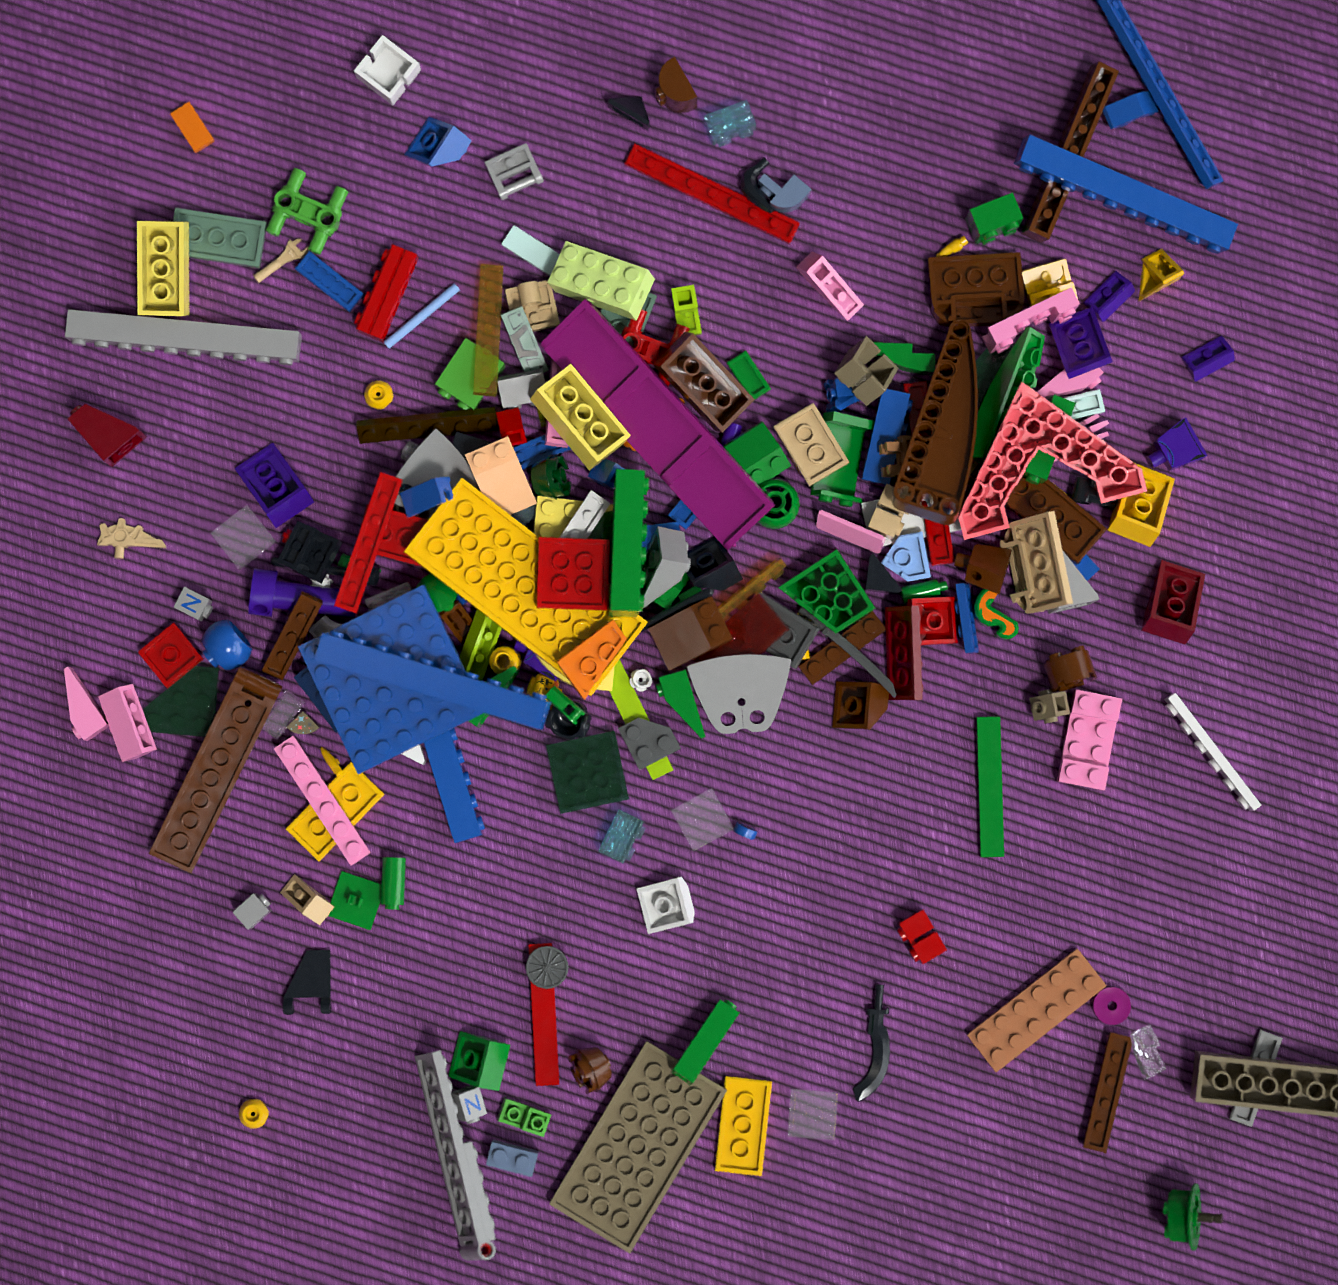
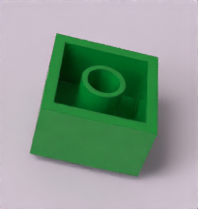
M1013 193L970 209L965 218L975 245L981 242L982 245L989 244L995 241L996 236L1001 234L1006 237L1016 233V229L1020 227L1019 225L1023 220Z

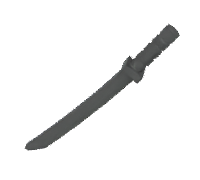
M803 607L798 611L802 618L820 628L819 630L822 632L823 637H829L868 671L892 697H896L893 683L858 649L839 633H834Z

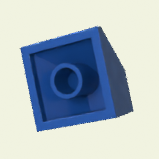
M428 117L404 155L433 167L460 160L462 155L466 153L472 140L454 125Z

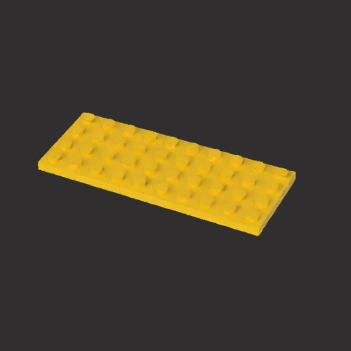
M461 478L452 490L453 499L448 501L446 497V502L438 507L404 553L565 678L567 677L556 661L608 621L614 620L627 639L613 660L604 669L600 679L589 691V696L591 697L648 622L639 615L637 617L609 616V591L607 611L537 609L539 537Z

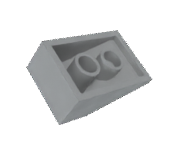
M657 527L646 550V561H644V565H641V571H645V585H643V588H640V594H644V608L680 582L684 573L688 572L691 560L687 555L688 542L685 540V533L683 531Z

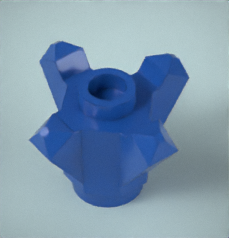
M838 377L824 382L823 386L827 391V400L830 402L826 405L827 412H839L849 405L861 401L855 397L852 392L853 388H848L845 384L841 383Z

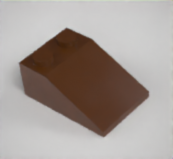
M712 596L649 628L669 671L733 639Z

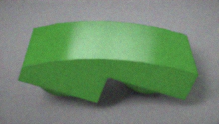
M504 1097L496 1120L544 1137L551 1114Z

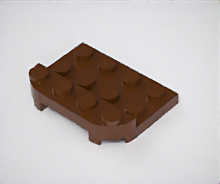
M1020 252L928 257L930 308L937 324L950 327L953 321L961 319L965 320L970 327L992 326L1022 311L1024 285Z

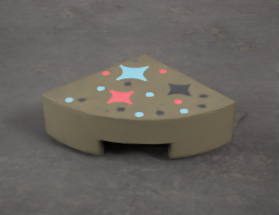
M302 711L286 728L297 734H310L317 731L320 727Z

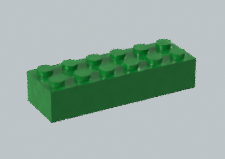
M616 469L614 476L609 616L637 617L639 611H642L644 608V594H640V588H643V585H645V571H641V565H644V561H646V547H642V542H645L647 537V524H643V518H646L648 513V500H644V495H647L649 489V477H645V470Z

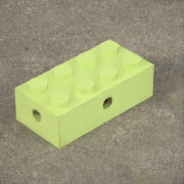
M566 241L547 283L559 294L579 301L587 299L596 307L637 321L655 278L648 269Z

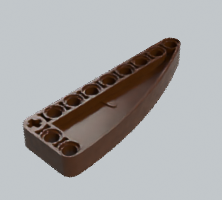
M955 320L949 327L891 500L892 505L900 511L943 525H951L957 520L970 475L977 429V369L971 328L965 320ZM959 331V332L963 333L964 335H963V336H957V335H955L954 332ZM953 351V352H955L957 355H956V356H950V355H948L947 352ZM946 371L950 376H943L940 372ZM933 392H941L943 396H936ZM926 412H933L936 414V416L930 417L926 414ZM926 432L929 434V437H922L919 433ZM918 452L923 457L916 458L912 455V453ZM912 473L915 475V478H907L905 474ZM928 501L931 506L924 507L920 502ZM944 508H949V509H951L954 513H953V514H946V513L943 511V509H944Z

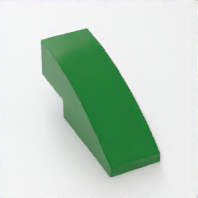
M873 342L881 350L874 358L878 359L885 354L899 370L918 375L933 376L935 371V354L912 353V344Z

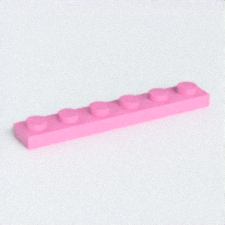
M295 736L290 737L275 747V752L349 864L352 866L369 855L371 851Z

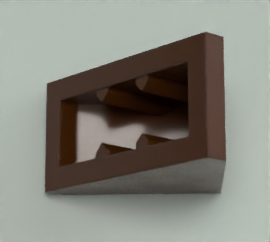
M457 600L454 602L455 605L452 610L448 612L442 611L439 615L461 645H463L473 620Z

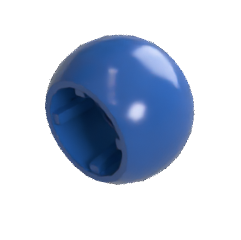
M228 619L220 620L210 625L202 637V644L205 647L203 654L214 667L220 665L225 670L239 668L249 659L252 653L250 642Z

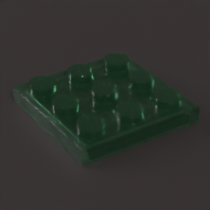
M615 731L546 745L560 814L629 800Z

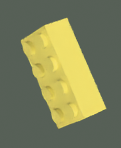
M137 221L138 315H189V222Z
M572 364L538 388L530 398L589 471L622 446L631 436Z

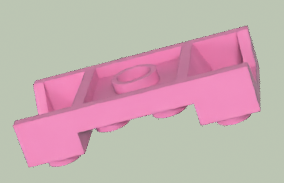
M1071 287L988 327L989 333L982 336V339L990 354L995 351L998 354L1008 350L1010 345L1014 343L1013 340L1016 335L1024 332L1030 324L1039 325L1046 321L1047 317L1052 324L1057 321L1062 324L1072 318L1080 303Z
M1074 690L1056 782L1105 791L1109 772V759L1122 698Z

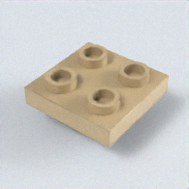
M548 280L525 282L517 287L505 289L509 310L523 306L533 332L557 327L560 324L553 290L547 283Z

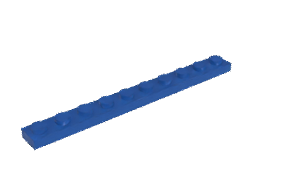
M1096 0V3L1107 16V22L1115 30L1119 43L1130 56V62L1138 70L1141 81L1149 89L1153 102L1161 110L1164 121L1172 129L1176 142L1184 150L1187 161L1195 169L1199 182L1204 185L1205 189L1217 186L1223 182L1222 176L1121 1Z

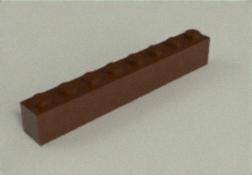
M1100 61L1090 66L1057 145L1058 147L1084 157L1119 70ZM1042 181L1021 234L1040 243L1049 240L1069 191L1062 189L1059 183Z

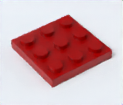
M539 537L536 608L607 611L610 540Z

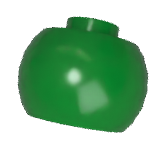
M770 479L760 484V488L770 498L778 497L781 500V506L779 508H772L768 513H781L782 517L769 518L765 515L758 523L770 529H780L791 524L800 508V499L794 487L780 479ZM771 489L780 490V491H782V493L779 492V491L768 492V490H771ZM786 496H788L790 501L789 512H787L784 509L786 504Z

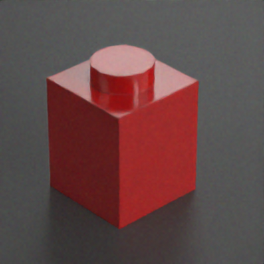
M519 407L496 412L502 439L508 436L512 446L527 443Z

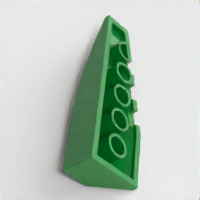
M1026 327L1012 347L990 385L978 411L972 459L978 463L983 464L1021 381L1031 389L1032 387L1036 388L1037 378L1035 371L1036 367L1040 366L1045 336L1031 327Z

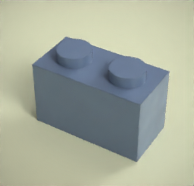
M493 1139L486 1165L532 1177L539 1151Z

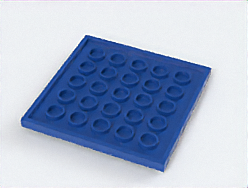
M425 585L333 629V631L343 633V639L352 641V638L356 637L367 641L366 646L374 648L375 644L389 648V653L405 652L411 654L410 659L418 662L420 658L434 661L433 666L442 668V664L456 668L455 673L464 675L466 671ZM321 636L298 646L357 774L378 766L484 714L481 711L315 661Z

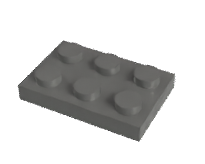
M760 592L737 633L773 656L791 659L790 666L797 669L820 628L768 595Z

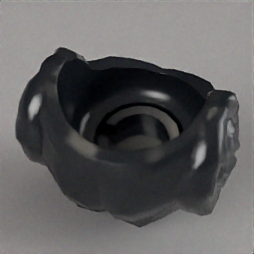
M571 699L586 713L577 719L578 723L575 725L551 704L545 721L546 728L551 729L556 736L565 739L585 738L592 720V716L587 712L586 706L580 701ZM569 704L564 710L570 714L574 708Z

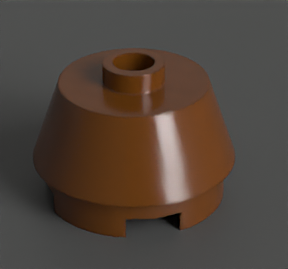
M598 1047L576 1049L575 1053L568 1056V1061H573L574 1069L571 1070L572 1075L580 1088L586 1087V1094L593 1091L598 1092L612 1077L610 1061Z

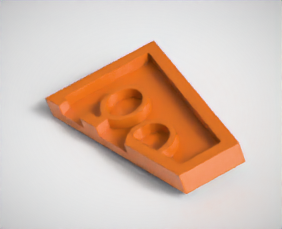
M612 619L556 661L583 700L587 698L591 688L600 679L604 669L613 660L627 639Z

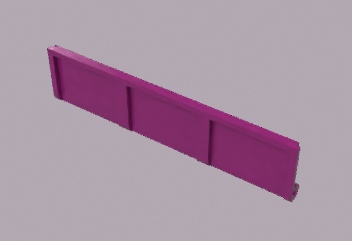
M584 299L541 342L540 346L562 370L572 364L631 435L627 439L629 444L727 551L732 547H736V543L775 506L771 498L590 301Z

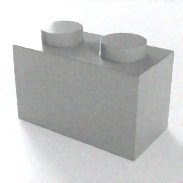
M543 369L497 377L502 407H508V409L522 408V404L527 403L535 406L530 398L538 388L545 384Z

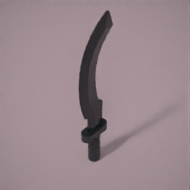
M875 984L873 1008H866V1014L870 1015L868 1034L872 1037L873 1059L866 1077L853 1088L856 1101L858 1102L869 1097L880 1086L888 1069L890 1042L887 1028L883 1027L884 1014H889L890 1008L886 1007V1009H883L884 985Z

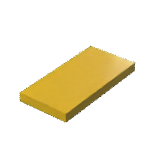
M352 762L343 769L342 775L336 776L328 785V788L353 826L385 795L364 773L357 774ZM310 804L286 828L319 862L336 845Z
M725 1076L724 1088L727 1089V1092L722 1100L715 1171L762 1176L772 1081Z

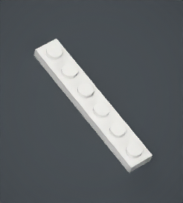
M1173 693L1164 699L1167 703L1165 707L1173 717L1176 715L1182 722L1179 724L1181 729L1187 735L1191 734L1195 739L1194 745L1201 754L1205 752L1208 756L1210 767L1216 773L1219 771L1225 778L1222 782L1229 791L1234 790L1238 795L1237 802L1244 810L1248 809L1249 811H1255L1261 806L1260 802L1178 695Z

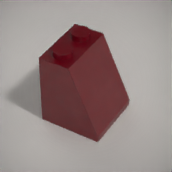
M87 404L76 406L70 412L71 416L67 418L99 457L111 467L147 438L137 427Z

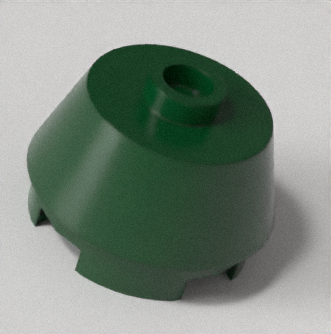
M550 454L532 465L531 484L538 496L557 500V498L570 494L571 481L567 482L565 471L569 467L563 456L558 457Z

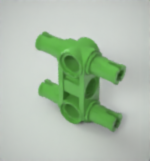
M294 168L286 186L281 187L280 191L275 195V203L272 207L273 215L266 228V232L278 237L285 220L291 218L314 228L316 232L308 250L320 255L328 237L333 236L334 232L339 228V220L342 216L341 208L348 191L336 186L329 203L325 205L298 192L306 173ZM291 198V204L288 207H282L280 205L282 199ZM326 216L334 217V221L330 225H324L322 221Z

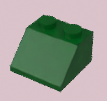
M762 421L723 446L758 485L772 479L791 466L782 448Z
M460 1031L448 1077L478 1088L499 1091L510 1044Z

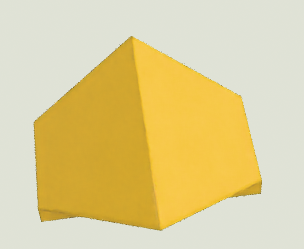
M1162 248L1142 259L1139 301L1178 281L1184 275L1181 267Z

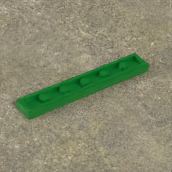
M976 717L980 857H1004L1000 717Z

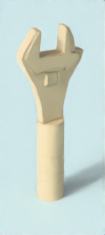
M296 239L293 242L289 240L286 250L282 255L253 277L260 283L285 263L303 259L309 252L308 247L301 252L296 245L302 239Z

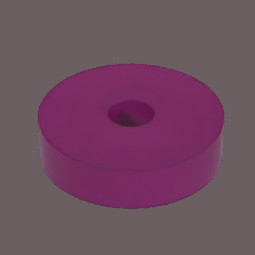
M1105 987L1094 996L1092 1009L1097 1019L1101 1022L1116 1025L1122 1023L1129 1016L1131 1002L1123 990L1116 987ZM1111 1001L1116 1005L1113 1010L1108 1009V1003Z

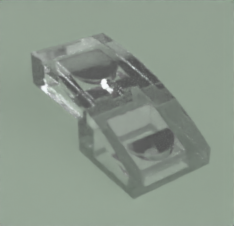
M1150 1024L1130 1034L1133 1052L1144 1080L1167 1069L1156 1049L1161 1045Z

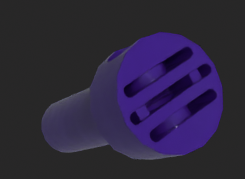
M254 568L248 614L272 617L274 608L292 610L301 591H304L323 600L317 614L355 619V613L334 606L340 589L277 581L278 571Z

